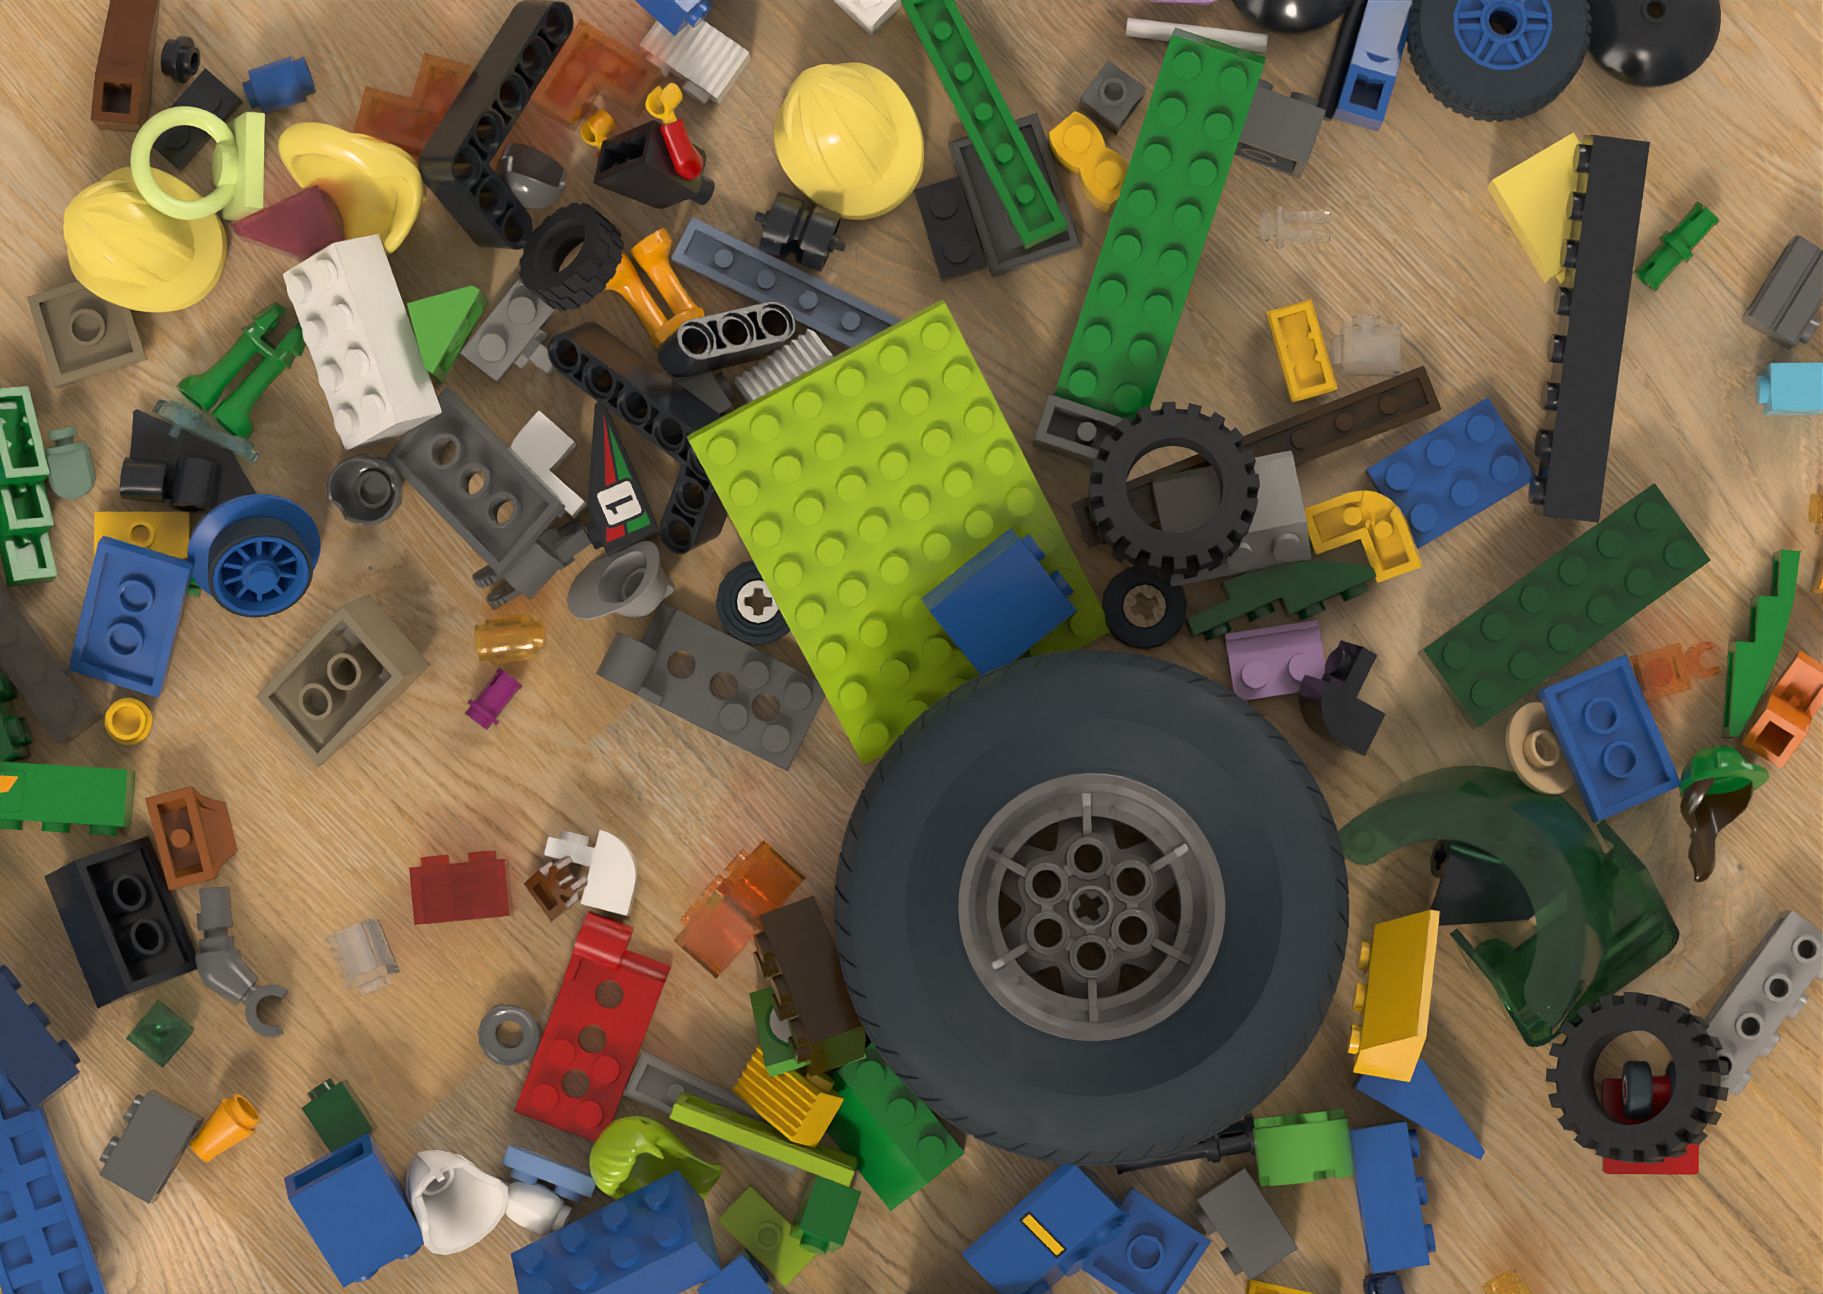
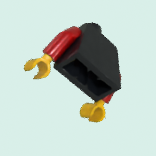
M669 83L663 90L660 86H657L646 99L645 105L648 112L654 117L662 119L663 124L652 120L607 138L615 129V122L610 114L602 109L591 115L582 124L580 129L582 139L589 145L597 146L599 152L596 153L598 163L593 181L594 184L658 209H664L688 199L699 205H705L711 199L715 183L712 179L703 175L707 158L705 151L691 143L682 118L677 119L673 111L682 101L681 90L676 84Z

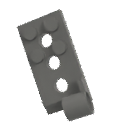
M446 387L437 397L442 413L409 430L385 459L395 467L409 484L499 576L503 577L521 594L529 599H533L564 564L559 555L538 537L563 510L565 505L553 490L456 392ZM455 443L456 454L453 460L446 465H442L440 461L442 450L446 445ZM483 472L485 476L483 487L477 493L470 494L469 482L476 473ZM512 501L514 510L511 518L505 523L499 524L497 519L499 508L505 502Z
M663 602L660 603L641 642L617 631L596 672L598 676L785 771H788L826 696L818 680ZM680 651L690 653L696 662L694 672L689 677L683 679L674 677L668 668L672 655ZM720 673H730L738 682L736 694L727 700L717 699L713 696L710 689L712 679ZM762 694H771L779 700L780 712L771 721H761L753 713V703Z

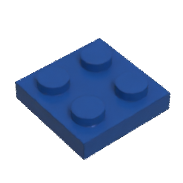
M1131 1187L1121 1201V1204L1131 1215L1123 1223V1232L1109 1244H1100L1087 1255L1089 1260L1082 1270L1118 1294H1177L1208 1248L1211 1240Z

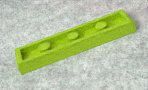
M680 1092L669 1117L671 1120L848 1187L859 1161L855 1156L818 1143L816 1148L792 1142L773 1125L686 1092Z

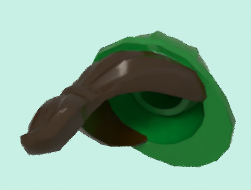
M1725 745L1705 747L1696 753L1685 765L1679 784V794L1682 797L1680 804L1681 814L1691 829L1688 858L1694 869V881L1698 883L1707 880L1715 868V839L1717 834L1747 809L1752 799L1753 791L1764 785L1769 779V772L1766 767L1751 764L1741 753Z

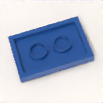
M1489 398L1484 399L1365 470L1377 492L1391 499L1403 512L1417 549L1529 484L1532 476H1535Z
M103 535L98 541L68 670L159 698L164 691L195 563Z
M1626 654L1537 691L1593 823L1679 787V776Z

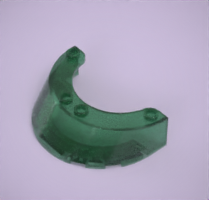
M1486 766L1442 768L1420 774L1394 787L1338 831L1344 857L1348 861L1361 866L1375 864L1382 857L1397 849L1428 840H1450L1470 844L1492 854L1503 862L1523 885L1535 913L1537 947L1530 974L1524 984V997L1526 1004L1531 1010L1546 1021L1545 1030L1551 1035H1554L1597 980L1608 956L1615 926L1616 904L1612 874L1605 853L1590 826L1558 794L1546 795L1534 791L1513 771Z

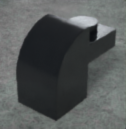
M1341 640L1338 647L1330 653L1326 660L1325 673L1322 679L1304 675L1299 695L1300 709L1305 722L1315 734L1344 750L1365 756L1386 715L1357 698L1377 654L1362 646Z

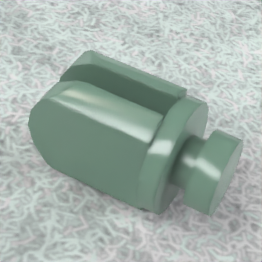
M76 426L48 431L49 440H55L56 447L44 449L50 472L48 477L51 489L58 496L66 499H76L87 494L94 487L96 481L90 447L87 446V441L74 442L73 436L78 435Z

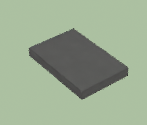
M1037 113L1017 119L1015 122L1068 224V230L1026 250L969 137L965 136L948 142V147L957 174L960 177L992 277L1082 248V243Z

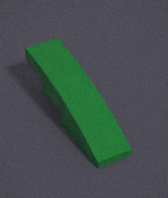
M29 386L0 388V555L7 587L48 583L58 576L47 533L54 526L43 482L50 475Z
M1781 549L1773 553L1770 596L1758 595L1751 598L1748 642L1735 641L1728 644L1721 738L1732 739L1740 736L1765 690L1782 647L1794 602L1801 551Z

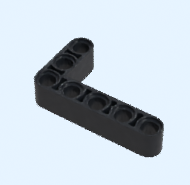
M523 0L513 8L420 154L418 169L423 182L479 247L520 250L530 242L532 237L533 224L529 213L489 164L573 31V13L564 2Z
M585 322L552 337L548 343V357L552 366L560 374L682 464L660 523V536L664 545L675 554H685L717 538L722 531L728 513L686 436L723 416L597 323Z

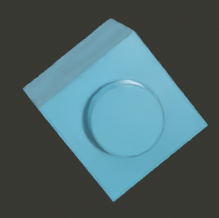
M1770 363L1764 367L1763 375H1757L1755 383L1757 404H1763V415L1823 414V363Z

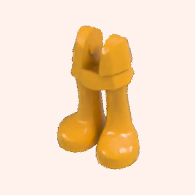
M665 227L641 240L630 252L655 284L675 316L669 320L666 319L646 289L626 253L622 254L621 263L618 264L615 270L617 272L604 289L618 292L629 303L651 337L650 343L656 348H659L661 343L682 323L705 316L703 307L698 308L672 269L668 255L673 241Z

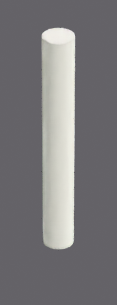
M1127 18L1125 36L1170 41L1176 27L1246 51L1266 53L1268 34Z

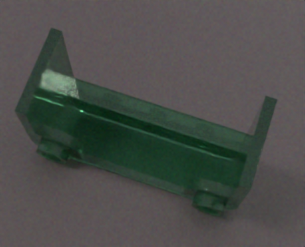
M1604 820L1596 826L1609 852L1595 858L1588 866L1584 883L1589 894L1515 949L1504 938L1486 940L1475 949L1458 928L1450 933L1474 976L1514 1030L1530 1047H1540L1555 1039L1561 1034L1559 1030L1566 1020L1577 1022L1581 1018L1576 1012L1586 1003L1598 1005L1600 1004L1598 997L1617 993L1667 956L1679 940V929L1647 867Z

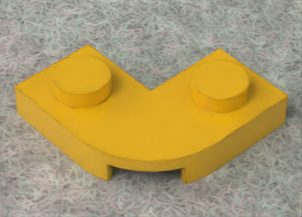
M1356 490L1304 508L1308 534L1316 555L1361 539L1370 565L1376 573L1377 583L1423 566L1403 512L1391 499L1380 493L1369 490Z

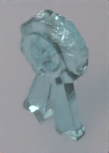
M160 399L152 410L155 415L173 424L168 434L173 438L177 439L181 430L184 429L254 464L260 455L252 450L255 444L243 438L210 428V424L203 419L204 416L175 401L169 400L167 402Z

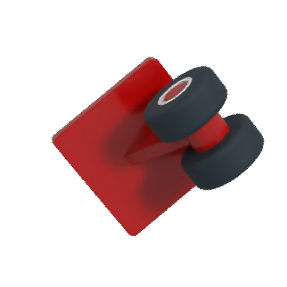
M1627 1061L1623 1067L1622 1078H1605L1602 1080L1603 1108L1614 1119L1627 1125L1640 1124L1653 1119L1667 1106L1673 1095L1676 1083L1674 1061L1668 1063L1665 1075H1652L1651 1067L1646 1061ZM1689 1144L1685 1147L1688 1153L1678 1158L1667 1157L1664 1158V1162L1653 1164L1623 1162L1602 1157V1171L1605 1174L1695 1175L1699 1172V1145Z

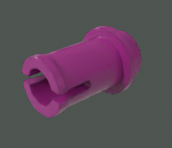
M498 668L495 675L474 701L468 700L467 704L470 707L466 710L465 714L486 730L489 729L492 723L497 726L499 721L496 718L523 686L501 668Z

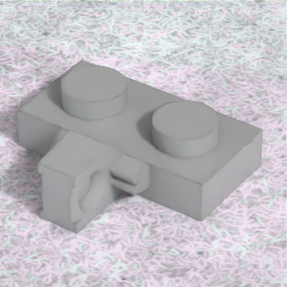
M518 279L460 354L498 384L514 364L523 370L529 361L550 376L555 368L549 360L547 348L543 346V343L549 336L542 331V328L557 310L556 308L552 309Z

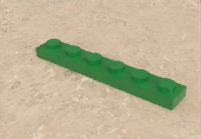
M901 0L902 7L1025 250L1068 230V224L954 0Z

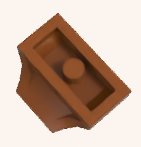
M194 786L145 798L168 890L172 891L216 879L220 867L238 852L226 803L201 795Z

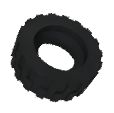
M576 202L571 203L567 207L562 206L551 216L548 215L538 228H535L530 242L523 248L524 252L519 261V266H521L519 276L524 281L523 285L552 309L556 308L559 311H566L567 309L575 310L580 308V305L589 303L593 300L594 296L601 293L607 287L606 284L617 272L615 270L618 264L621 263V252L624 249V242L621 240L622 234L613 223L587 203L578 204ZM583 242L575 259L559 272L568 254Z

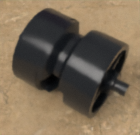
M779 191L771 210H767L766 214L758 211L754 220L763 223L762 228H764L759 250L783 258L793 253L796 256L797 263L822 272L830 252L833 253L835 249L844 252L846 243L839 241V235H837L842 214L818 205L811 210H807L804 200Z

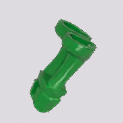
M276 301L252 316L253 322L242 328L243 333L234 345L211 368L203 374L187 375L176 386L184 397L201 411L208 414L218 402L226 386L258 352L263 357L262 360L242 383L211 413L213 419L224 430L243 444L246 443L254 431L250 413L255 403L285 369H291L295 357L302 356L306 346L300 322L286 334L277 347L266 339L277 328L288 310Z

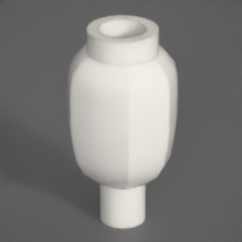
M497 1178L508 1187L509 1202L505 1213L511 1220L541 1235L549 1234L552 1231L555 1232L567 1226L573 1208L565 1205L564 1198L555 1194L554 1190L538 1183L531 1185L518 1180L510 1184Z

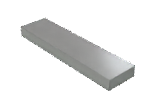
M643 1051L623 1095L669 1117L680 1092H686L770 1124L736 1094L646 1051ZM703 1132L793 1176L796 1175L799 1169L793 1165Z

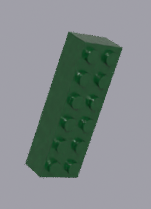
M1654 483L1420 650L1418 655L1471 728L1476 729L1703 567L1711 559Z

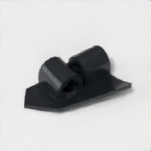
M134 410L130 457H125L121 469V499L166 503L180 511L207 514L228 500L256 494L231 451L141 410Z
M1442 836L1436 842L1431 855V873L1434 877L1440 878V882L1429 910L1440 911L1438 926L1529 920L1567 889L1556 860L1490 844L1484 846L1449 836Z

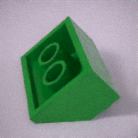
M871 1042L865 1047L867 1058L843 1065L830 1075L835 1081L832 1089L843 1096L844 1100L826 1132L842 1152L857 1157L859 1161L856 1169L888 1209L892 1211L965 1153V1150L935 1113L920 1101L918 1096L914 1095L895 1075L894 1071L889 1068L876 1050L875 1044Z

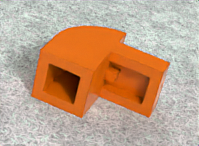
M1799 650L1778 680L1775 678L1762 697L1747 724L1741 744L1782 769L1808 734L1811 719L1823 704V664Z

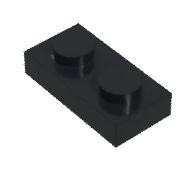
M205 68L170 108L179 106L200 108L214 114L225 123L243 101ZM180 125L164 131L156 139L152 147L181 172L212 136L198 127Z
M954 177L914 189L941 282L986 269L987 265L960 177Z

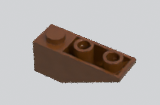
M110 0L95 71L91 121L101 130L138 133L149 118L160 0Z

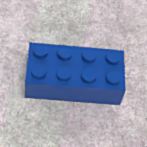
M678 1170L511 1253L519 1294H679L722 1272L705 1202Z

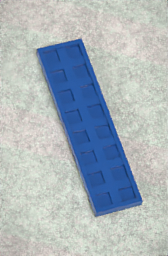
M0 1074V1286L3 1294H109L44 1108L41 1106L31 1113Z

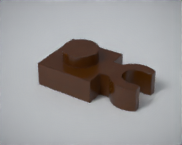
M565 856L558 862L550 861L524 883L551 922L564 914L581 899L577 892L586 887L588 883L585 876L578 880L572 875L569 865L573 860L570 856Z

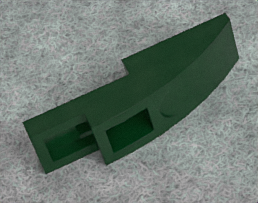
M1306 561L1273 565L1223 581L1220 586L1227 601L1188 617L1185 623L1192 638L1203 634L1207 642L1232 631L1229 625L1230 621L1246 615L1250 623L1275 612L1272 603L1278 600L1286 618L1297 613L1300 621L1325 611L1326 607L1323 601L1340 594L1345 602L1370 591L1366 582L1373 580L1377 576L1372 567L1345 562Z

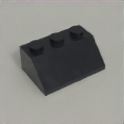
M149 836L74 860L44 876L97 1009L132 997L197 970L196 952L171 890H168L165 875Z

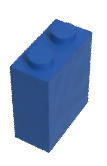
M1009 528L921 598L930 613L981 675L1013 662L1077 611L1068 600V597L1074 591L1058 570L1048 575L1039 563L1046 557L1043 551L1029 534L1020 539L1012 528Z
M369 1132L284 1178L288 1200L343 1288L353 1282H363L370 1279L377 1273L379 1268L396 1259H406L414 1255L424 1244L420 1226L410 1207L406 1193Z

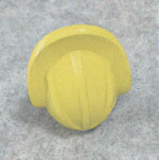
M856 62L821 64L804 70L791 84L788 94L775 118L774 145L776 155L786 175L811 202L820 207L841 213V218L866 220L885 215L901 205L911 195L920 180L924 166V141L917 115L900 86L887 74L868 64Z
M317 122L291 125L279 137V155L282 163L296 183L304 189L314 187L324 190L337 205L343 220L345 240L379 234L386 256L393 253L402 244L414 222L420 217L423 204L427 202V189L423 185L418 163L409 153L372 136L349 133L329 124Z
M131 166L115 170L103 177L99 182L85 188L72 199L64 211V238L67 244L68 259L72 273L84 287L108 302L142 312L162 313L182 310L205 298L221 277L227 258V237L218 214L215 213L201 219L184 220L161 213L152 207L137 189L132 176ZM150 167L157 185L171 197L184 201L204 198L194 188L179 178Z

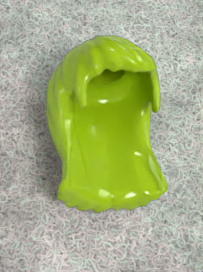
M627 1116L610 1123L595 1141L589 1156L590 1171L595 1184L605 1194L616 1200L676 1170L684 1176L703 1200H705L708 1192L716 1184L723 1172V1167L719 1163L710 1164L698 1158L670 1129L660 1122L645 1116Z

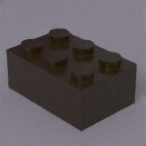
M814 896L759 915V933L753 935L757 951L753 952V956L762 979L768 977L771 979L774 993L770 994L777 1018L780 1022L786 1019L788 1021L792 1035L788 1037V1043L797 1064L805 1062L811 1077L863 1058L865 1056L866 1031L853 1006L846 987L848 984L844 981L839 956Z

